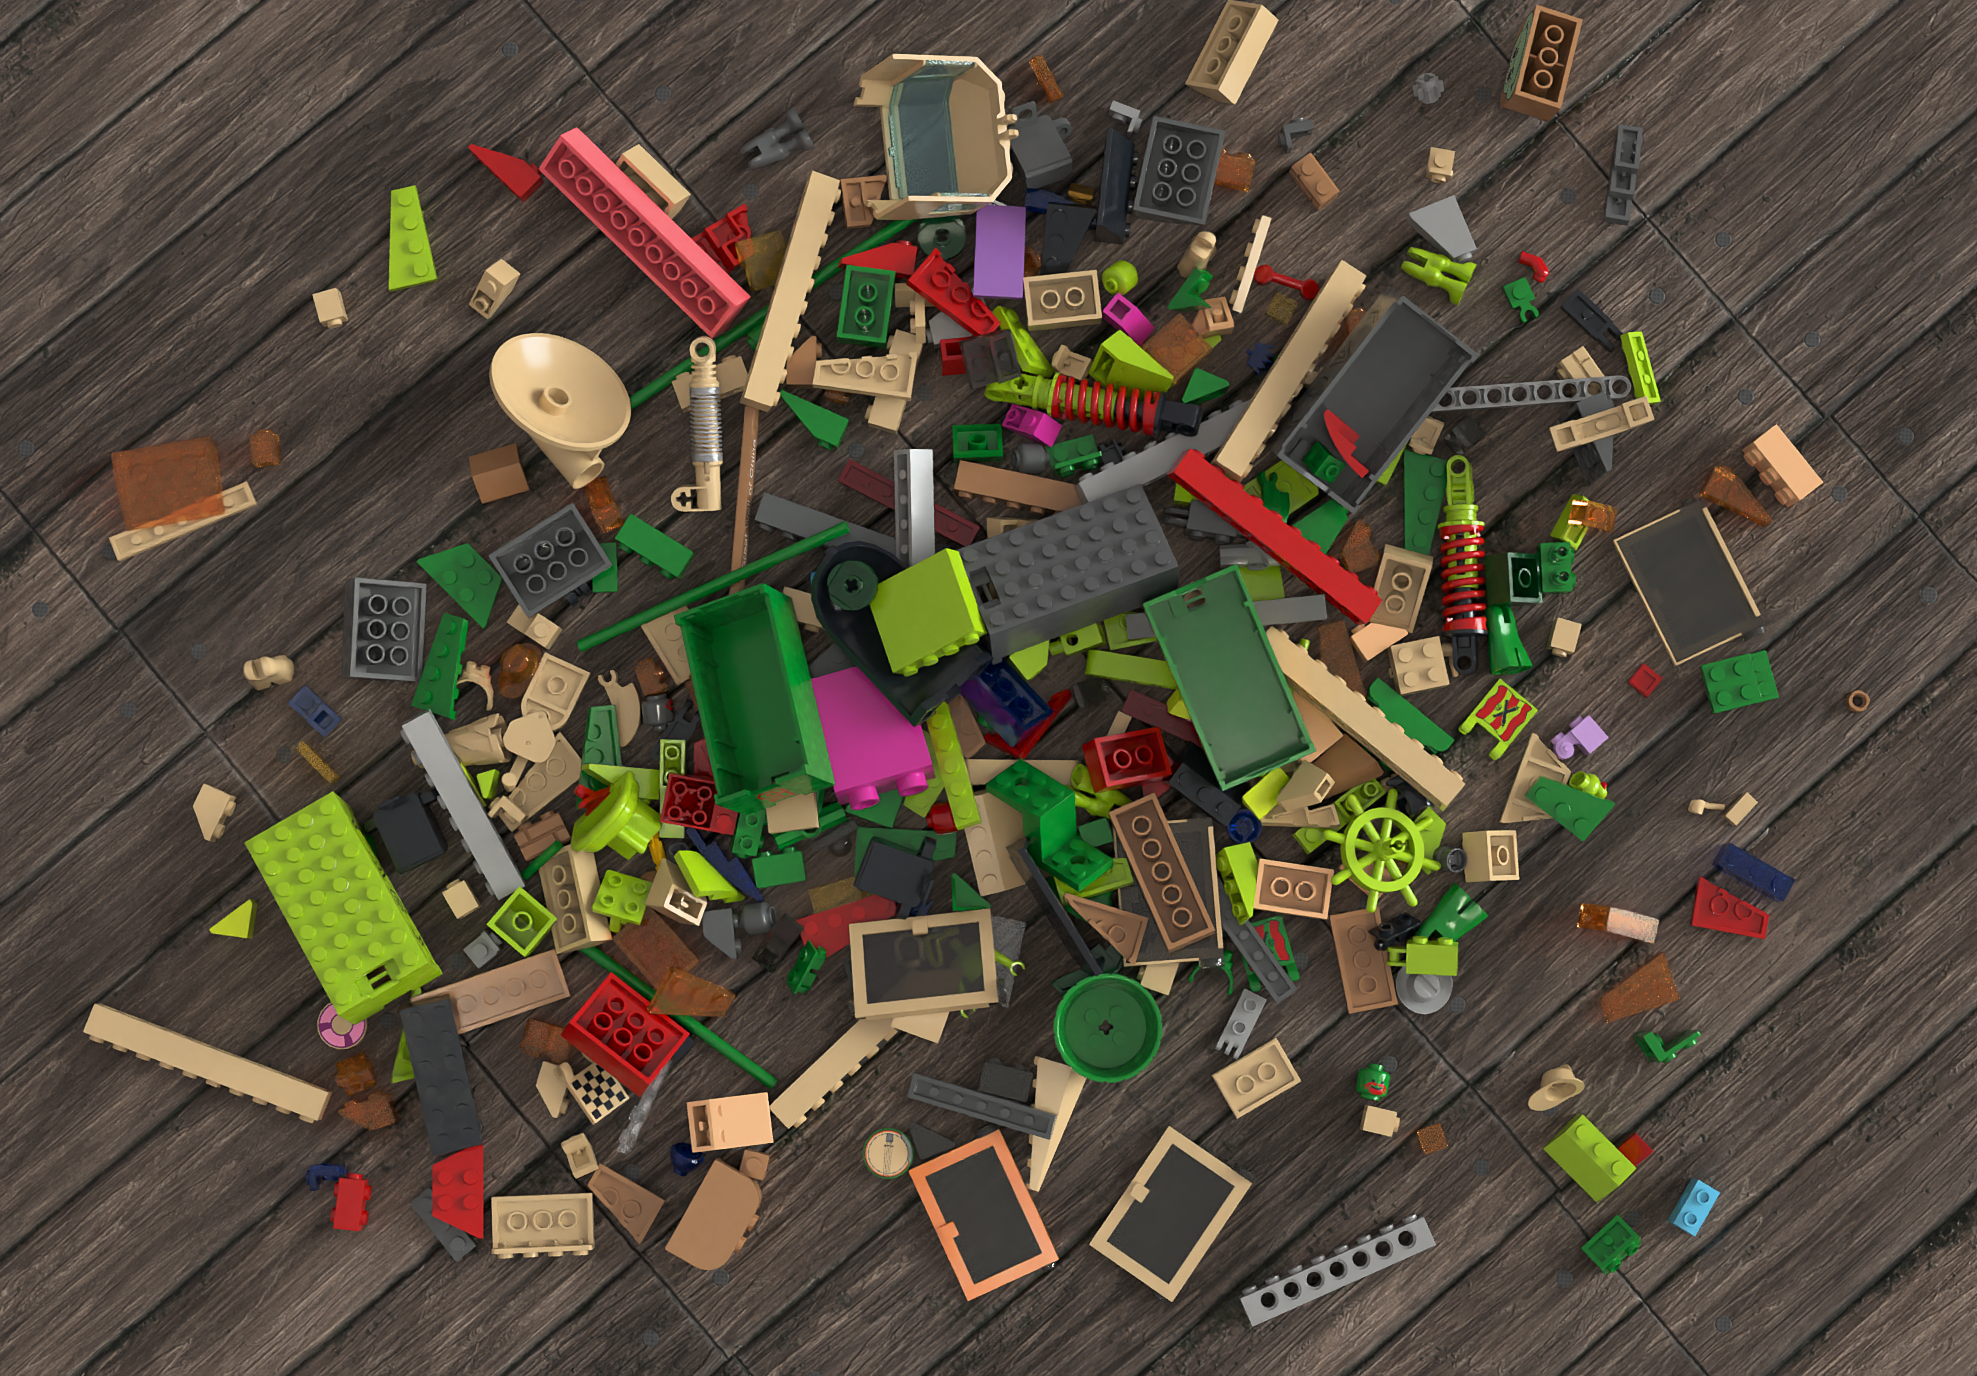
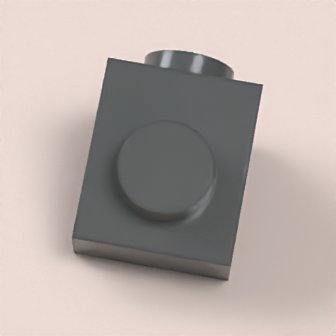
M1297 118L1291 120L1290 124L1282 126L1281 133H1278V142L1280 148L1284 147L1285 154L1291 153L1293 148L1291 139L1311 135L1313 131L1312 119Z

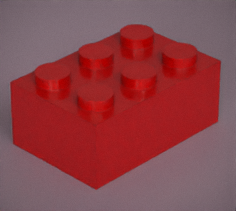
M1160 727L1094 738L1082 745L1094 794L1158 782L1172 775Z

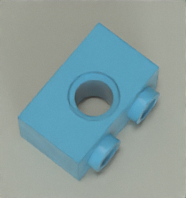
M1691 1178L1667 1221L1684 1232L1696 1236L1720 1192L1700 1180Z

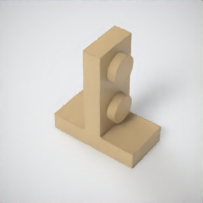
M895 283V306L910 307V315H915V318H910L911 333H916V343H926L925 307L934 305L907 286L906 283Z

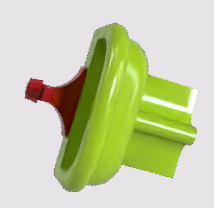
M631 771L625 772L613 785L611 784L609 787L596 792L581 784L577 785L574 793L583 800L578 804V807L580 809L587 808L586 812L574 823L571 849L576 852L594 853L608 845L624 858L630 860L637 852L643 854L650 839L661 829V815L638 798L639 785L634 779V773Z

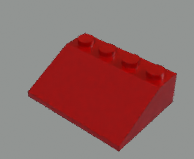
M611 972L568 1023L560 1036L641 1097L690 1033Z

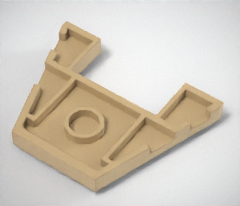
M1320 755L1311 763H1314L1320 757ZM1297 759L1280 768L1291 779L1295 768L1301 765V763ZM1255 777L1250 779L1251 788L1263 778ZM1277 804L1261 819L1262 826L1340 828L1334 804L1313 810H1308L1306 806L1291 811H1286L1280 804Z

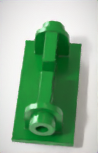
M810 940L800 950L798 960L787 976L786 982L794 994H797V992L804 994L810 990L817 976L815 972L810 970L815 969L819 971L827 957V950L821 946L815 949Z

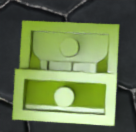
M1269 566L1267 569L1258 571L1249 570L1247 567H1238L1252 602L1285 598L1280 566Z

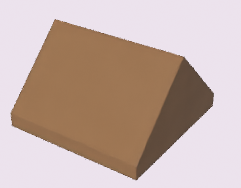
M516 443L469 457L471 475L482 504L530 491Z

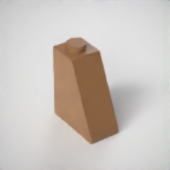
M1346 733L1313 763V765L1327 772L1335 782L1324 799L1375 779L1384 773L1378 762Z

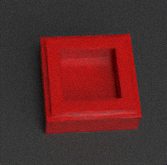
M1642 663L1627 683L1645 698H1648L1663 678Z

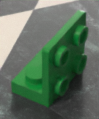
M1093 434L1055 444L1052 448H1045L1049 453V463L1053 477L1059 475L1060 478H1066L1074 475L1073 471L1082 468L1084 472L1098 468L1097 464H1100L1102 460V452H1098Z
M1687 1030L1665 1045L1657 1033L1653 1034L1651 1031H1640L1633 1035V1038L1648 1061L1658 1063L1663 1061L1665 1064L1677 1056L1675 1052L1679 1049L1684 1048L1686 1050L1697 1043L1696 1038L1701 1034L1698 1030Z

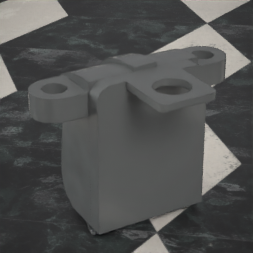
M1034 101L1014 107L1012 114L1017 115V121L1014 123V126L1008 127L1007 130H1018L1019 136L1010 140L1009 154L1010 160L1014 164L1026 189H1037L1065 179L1072 174L1073 162L1071 155L1062 140L1072 132L1069 120L1067 118H1058L1052 121L1048 115L1038 117ZM1023 110H1031V114L1023 119L1018 117Z

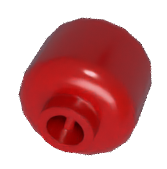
M949 801L933 804L930 813L926 815L928 827L933 828L938 835L957 832L958 829L954 822Z

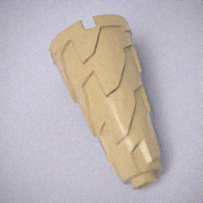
M500 713L489 715L444 734L458 761L462 762L464 766L505 763L511 760L512 752L508 751L503 743V737L508 727L503 716H499ZM411 753L413 763L415 765H418L413 754Z

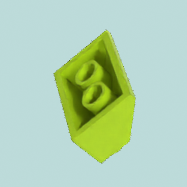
M1579 1113L1542 1148L1595 1202H1598L1619 1187L1636 1169L1583 1114Z

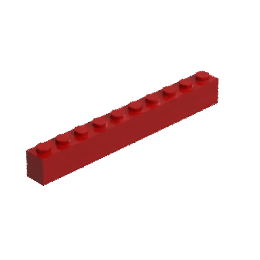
M1191 448L1182 452L1167 473L1168 477L1319 595L1324 594L1327 602L1357 625L1367 624L1383 601L1377 596L1378 592L1374 588L1359 582V577L1352 571H1345L1339 566L1340 562L1331 555L1326 556L1320 551L1321 547L1312 540L1307 541L1301 536L1302 532L1293 525L1288 526L1282 521L1283 517L1274 510L1269 511L1263 506V501L1255 495L1250 496L1243 490L1244 486L1241 483L1227 478L1222 468L1215 464L1211 465L1205 460L1206 457L1203 453Z

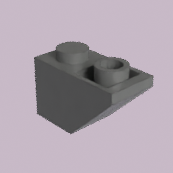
M732 908L704 911L702 916L704 937L731 959H737L738 953H742L741 939L736 938L735 928H739L738 913H733Z

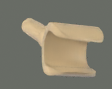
M1442 643L1443 656L1449 657L1452 676H1459L1453 667L1452 643Z
M1694 799L1690 802L1688 811L1702 815L1704 808L1724 810L1725 805Z

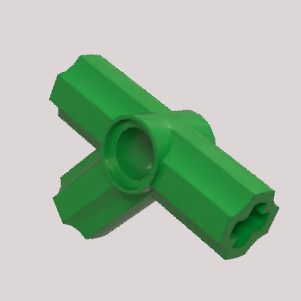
M825 790L816 791L819 828H813L808 831L798 830L771 834L777 849L781 850L803 839L816 837L820 832L847 821L846 814L839 801L836 800L823 806Z

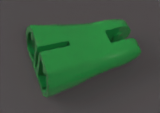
M1486 606L1484 616L1487 618L1486 628L1489 631L1490 675H1514L1531 669L1533 665L1519 638L1515 618L1510 606Z
M1454 882L1420 926L1415 936L1428 938L1433 933L1437 938H1453V942H1455L1489 916Z

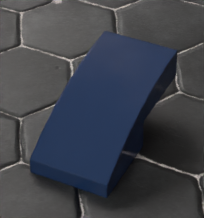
M306 685L288 702L323 737H326L342 720Z

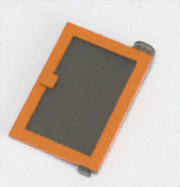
M995 1123L987 1124L975 1130V1140L908 1170L968 1301L1039 1268L1043 1272L1057 1266L1055 1261L1059 1260L998 1125Z

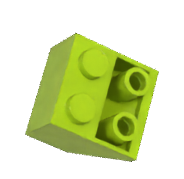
M1049 640L1009 655L1007 663L1024 684H1027L1047 666Z

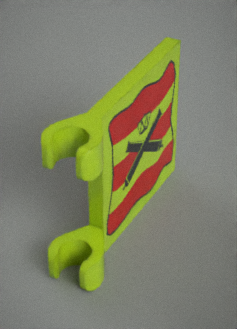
M1499 679L1460 725L1458 730L1465 735L1478 723L1499 741L1489 752V756L1493 760H1497L1538 709L1502 679Z

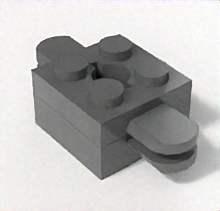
M1192 499L1188 506V511L1164 508V514L1185 518L1186 520L1163 517L1162 524L1185 528L1184 535L1189 536V540L1203 542V539L1213 540L1215 545H1227L1232 543L1236 537L1247 539L1199 500Z

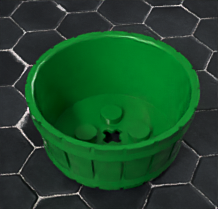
M1109 973L1098 976L1093 975V977L1090 976L1079 981L1063 996L1055 1013L1053 1025L1054 1038L1058 1051L1061 1053L1060 1055L1067 1065L1072 1067V1070L1092 1081L1115 1083L1134 1077L1140 1073L1139 1071H1143L1150 1064L1161 1043L1160 1039H1162L1163 1031L1160 1010L1157 1004H1155L1156 1001L1141 984L1123 975H1109ZM1103 1020H1107L1108 1024H1113V1029L1109 1030L1108 1035H1104L1102 1030L1099 1031V1026L1103 1024Z

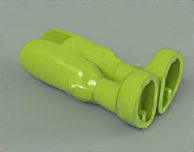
M1410 247L1407 254L1423 264L1418 266L1412 262L1403 261L1401 269L1410 276L1426 283L1427 286L1444 289L1449 293L1450 302L1458 306L1477 264L1472 262L1464 264L1455 263L1443 254H1435L1423 249ZM1441 272L1452 274L1460 281L1446 277Z
M1083 764L1076 765L1071 773L1070 779L1073 786L1064 785L1075 792V807L1085 808L1091 815H1098L1110 819L1108 812L1116 809L1112 807L1114 803L1122 807L1133 802L1118 790L1094 794L1088 768ZM1078 790L1088 792L1090 794L1095 795L1096 797L1090 798L1080 793Z

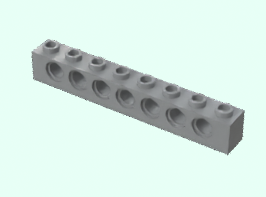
M1411 1214L1402 1219V1224L1395 1227L1393 1224L1386 1225L1380 1228V1233L1371 1237L1370 1234H1366L1356 1239L1357 1244L1350 1247L1344 1244L1333 1250L1334 1254L1325 1257L1324 1254L1311 1259L1312 1264L1302 1267L1299 1264L1288 1269L1289 1274L1283 1277H1279L1277 1274L1267 1278L1265 1285L1258 1288L1256 1285H1252L1243 1289V1294L1238 1297L1252 1327L1435 1246L1436 1243L1425 1218L1421 1215ZM1403 1231H1408L1411 1237L1410 1241L1404 1245L1400 1244L1398 1241L1399 1234ZM1385 1241L1388 1249L1386 1253L1378 1255L1375 1247L1377 1243ZM1359 1251L1363 1252L1365 1255L1364 1262L1360 1265H1355L1352 1260L1353 1255ZM1333 1262H1340L1342 1264V1271L1338 1275L1330 1273V1265ZM1311 1272L1319 1274V1281L1315 1285L1307 1283V1276ZM1288 1282L1296 1284L1297 1289L1293 1295H1286L1284 1293V1286ZM1266 1292H1270L1273 1294L1274 1300L1270 1305L1265 1306L1261 1303V1296Z

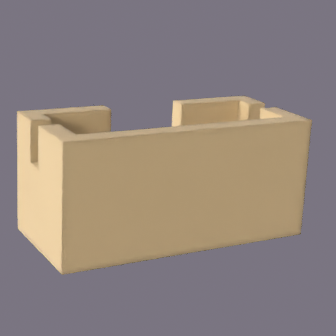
M1118 711L1107 736L1125 733L1132 717Z
M1745 792L1722 817L1732 826H1736L1758 802L1748 792Z

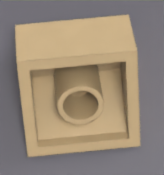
M1516 830L1462 833V848L1467 855V864L1464 868L1466 882L1519 880Z

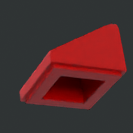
M1632 1133L1617 1147L1634 1166H1637L1653 1152L1636 1133Z

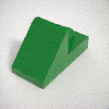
M1195 267L1167 307L1170 310L1181 313L1211 308L1200 297V294L1206 291L1213 275L1207 270Z

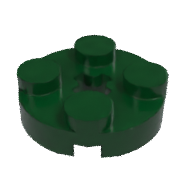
M956 215L925 218L921 222L918 231V242L921 250L926 256H929L937 248L945 262L954 259L965 247L967 236L965 226ZM938 231L940 233L944 231L948 233L946 236L948 240L946 242L943 240L941 242L937 241L938 236L936 233Z
M849 560L840 563L832 569L828 576L829 596L835 605L844 610H860L868 606L875 599L878 591V577L873 569L862 561ZM856 579L859 586L858 590L850 592L847 581Z

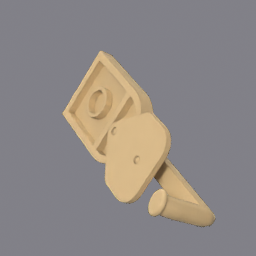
M546 652L544 653L522 699L521 710L523 717L511 721L503 737L505 748L518 755L510 772L502 776V783L507 792H512L515 789L528 760L534 763H543L550 757L556 744L553 732L561 729L568 722L588 681L589 672Z

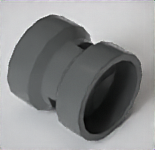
M1440 846L1434 851L1433 860L1440 862V870L1458 873L1466 867L1467 855L1460 848Z

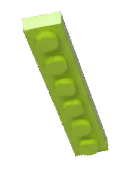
M943 702L936 710V714L926 720L954 822L959 831L980 824L982 821L949 704L947 705Z

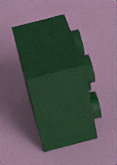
M1506 552L1485 556L1488 605L1526 606L1543 603L1540 554Z

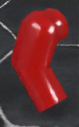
M1524 251L1521 252L1518 263L1532 267L1535 272L1533 279L1540 283L1544 282L1546 276H1549V269L1543 259Z

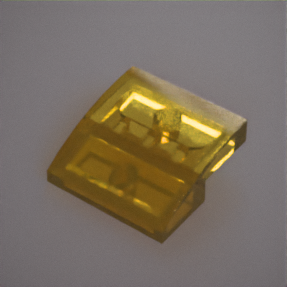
M780 230L736 242L735 247L740 267H745L750 290L757 291L775 285L787 247Z

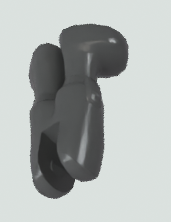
M793 107L786 112V121L782 125L765 130L762 134L746 143L740 149L742 156H748L758 150L761 151L762 154L747 163L749 169L754 170L776 161H783L793 151L799 149L809 151L814 149L815 146ZM798 132L795 135V137L791 138L790 140L783 143H779V141L782 140V138Z

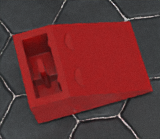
M669 773L660 822L734 835L738 812L715 804L714 795L717 794L714 777Z

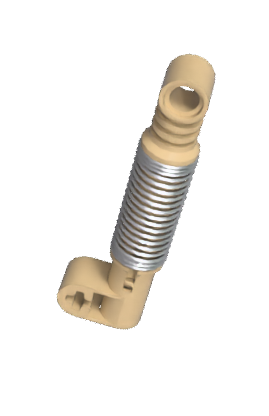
M700 336L691 343L689 350L691 362H694L691 365V368L694 369V371H691V374L695 375L689 383L688 391L689 396L692 397L689 399L691 401L689 405L692 406L689 408L692 410L690 418L693 419L690 421L692 424L690 427L693 428L690 430L693 437L691 438L693 441L691 449L694 450L691 452V460L695 466L696 484L680 485L671 495V502L674 508L683 512L722 509L720 466L723 464V453L719 451L723 449L719 448L722 446V444H719V442H722L719 439L722 437V435H719L722 431L718 430L722 428L718 426L721 424L718 420L722 418L718 417L721 415V413H718V411H721L718 408L721 405L717 404L721 402V400H717L721 396L714 395L720 393V383L716 380V376H713V374H716V370H713V368H716V364H713L716 361V345L711 338ZM703 342L709 346L708 355L702 356L698 354L696 350L698 343ZM692 489H696L697 506H693V499H689L686 504H683V500L678 499V497L681 496L682 492H685L687 497H691Z

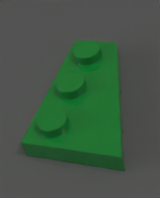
M1541 775L1525 793V797L1583 842L1615 805V802L1602 799L1591 793L1569 787V785Z

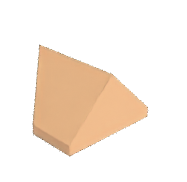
M1225 296L1204 300L1211 308L1198 310L1184 342L1204 339L1219 334L1220 336L1232 334L1234 321Z

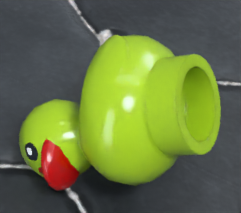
M1579 771L1573 774L1569 780L1572 788L1591 793L1602 799H1605L1607 796V783L1604 781L1600 782L1599 778L1594 774H1586L1584 771Z

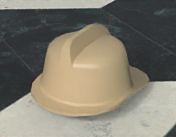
M1567 1064L1551 1069L1543 1074L1541 1088L1531 1095L1528 1100V1106L1535 1111L1551 1109L1568 1098L1579 1094L1584 1090L1585 1084L1583 1081L1575 1078L1571 1067Z

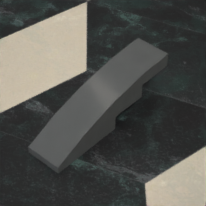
M1623 124L1618 125L1603 222L1627 226L1630 221L1631 202L1635 191L1636 174L1639 169L1643 128Z

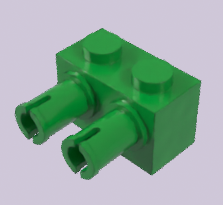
M1570 542L1538 544L1536 546V554H1540L1542 595L1568 594L1572 592V588H1575L1576 577L1575 573H1571V563H1574V549L1570 548Z

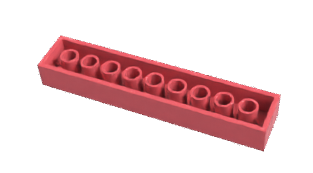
M577 127L560 135L539 167V170L711 338L727 330L751 296Z

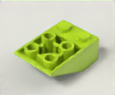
M1121 330L1117 331L1100 345L1088 372L1096 381H1100L1105 389L1108 383L1114 385L1113 391L1115 392L1119 391L1120 386H1126V397L1131 398L1133 388L1139 389L1138 400H1144L1145 392L1150 390L1152 391L1151 402L1155 400L1153 399V392H1167L1174 379L1168 370L1157 363Z

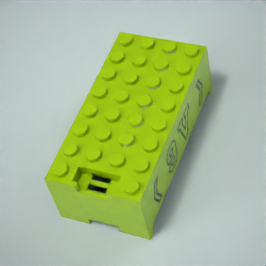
M332 791L244 843L337 1014L356 1025L384 1009V1005L410 990L414 991L443 973L435 963L366 836L363 834L351 807ZM384 965L386 971L368 980L366 974ZM389 974L391 980L373 989L371 984Z

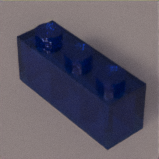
M1731 843L1722 845L1711 865L1775 902H1783L1795 882V879Z

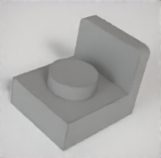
M1113 100L1109 115L1118 123H1130L1126 137L1131 138L1133 132L1138 133L1142 123V119L1139 118L1140 110Z
M484 930L477 939L463 950L477 968L481 969L503 951L500 947L502 941L495 932L489 933Z

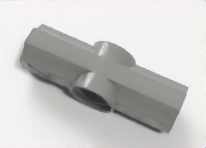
M1251 541L1246 542V544L1220 545L1219 547L1220 568H1228L1237 564L1238 567H1247L1249 570L1258 571L1267 569L1269 566H1282Z

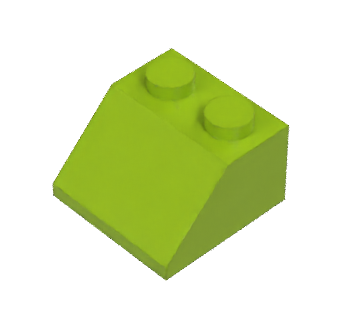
M519 886L487 925L524 957H529L546 937L558 918Z

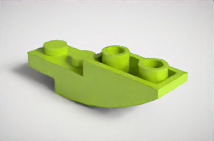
M660 739V815L669 773L687 774L686 740ZM661 822L659 838H685V826Z
M1376 778L1353 787L1331 803L1335 806L1340 828L1302 827L1293 834V837L1304 851L1309 854L1326 841L1323 838L1325 830L1337 832L1356 817L1346 800L1349 794L1355 795L1363 810H1365L1383 796L1386 791Z

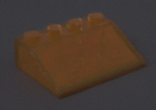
M209 436L111 453L114 479L127 531L225 514L216 443Z

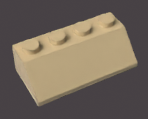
M1228 0L1185 84L1218 102L1235 105L1278 19L1261 4Z
M571 844L562 847L560 851L539 869L547 910L558 918L551 928L556 954L594 947L612 940L607 916L592 911L601 886L594 853L576 852L571 849Z

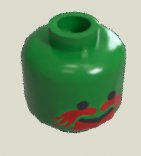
M1369 1063L1368 1068L1359 1069L1355 1090L1360 1094V1098L1380 1101V1098L1387 1096L1390 1075L1383 1071L1384 1066Z

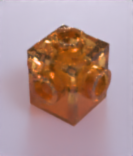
M364 1052L336 1063L338 1074L334 1075L336 1083L340 1089H345L348 1096L377 1085L374 1068Z

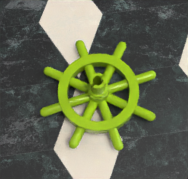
M1393 788L1388 791L1385 807L1374 808L1368 811L1363 810L1355 795L1349 794L1346 800L1356 817L1350 821L1343 834L1330 830L1323 832L1324 839L1341 844L1340 853L1345 868L1332 876L1331 883L1338 885L1350 877L1357 885L1368 890L1366 910L1369 913L1375 912L1379 893H1390L1397 890L1401 891L1409 906L1415 907L1418 901L1409 884L1417 877L1421 867L1438 871L1441 868L1440 862L1424 857V844L1420 834L1422 830L1433 823V819L1426 816L1414 824L1406 815L1395 810L1398 791ZM1383 819L1380 836L1370 820ZM1393 823L1402 832L1390 838ZM1362 827L1371 842L1356 838ZM1405 841L1408 842L1409 853L1404 852L1406 845L1401 846ZM1355 848L1368 851V854L1357 860ZM1393 859L1408 863L1403 874ZM1375 862L1373 874L1370 877L1363 871V868ZM1384 864L1394 881H1381Z

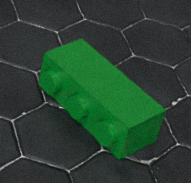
M631 513L615 537L616 541L619 542L618 548L628 554H631L633 551L640 555L639 561L649 567H652L654 564L661 568L659 573L670 580L674 577L680 580L695 557L694 552Z

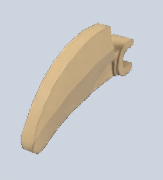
M611 670V681L606 682L603 675H599L598 680L605 687L611 704L615 705L619 745L626 747L638 731L641 721V702L634 683H630L625 687L620 686L617 682V672Z

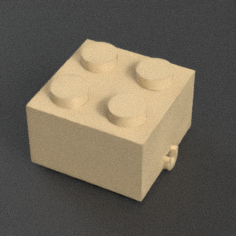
M1439 636L1392 645L1387 648L1391 666L1389 668L1390 678H1393L1396 692L1400 696L1444 688L1449 685Z

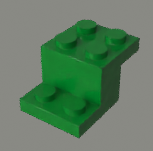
M1766 650L1699 666L1712 714L1779 698Z

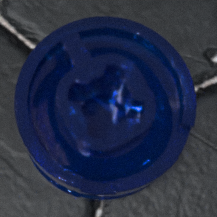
M1248 809L1238 810L1226 826L1228 837L1237 844L1254 842L1262 831L1261 820Z

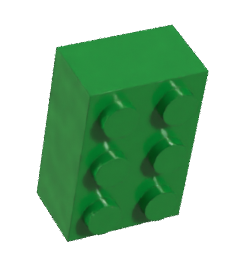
M853 265L846 266L837 331L838 343L886 349L896 281L895 271Z

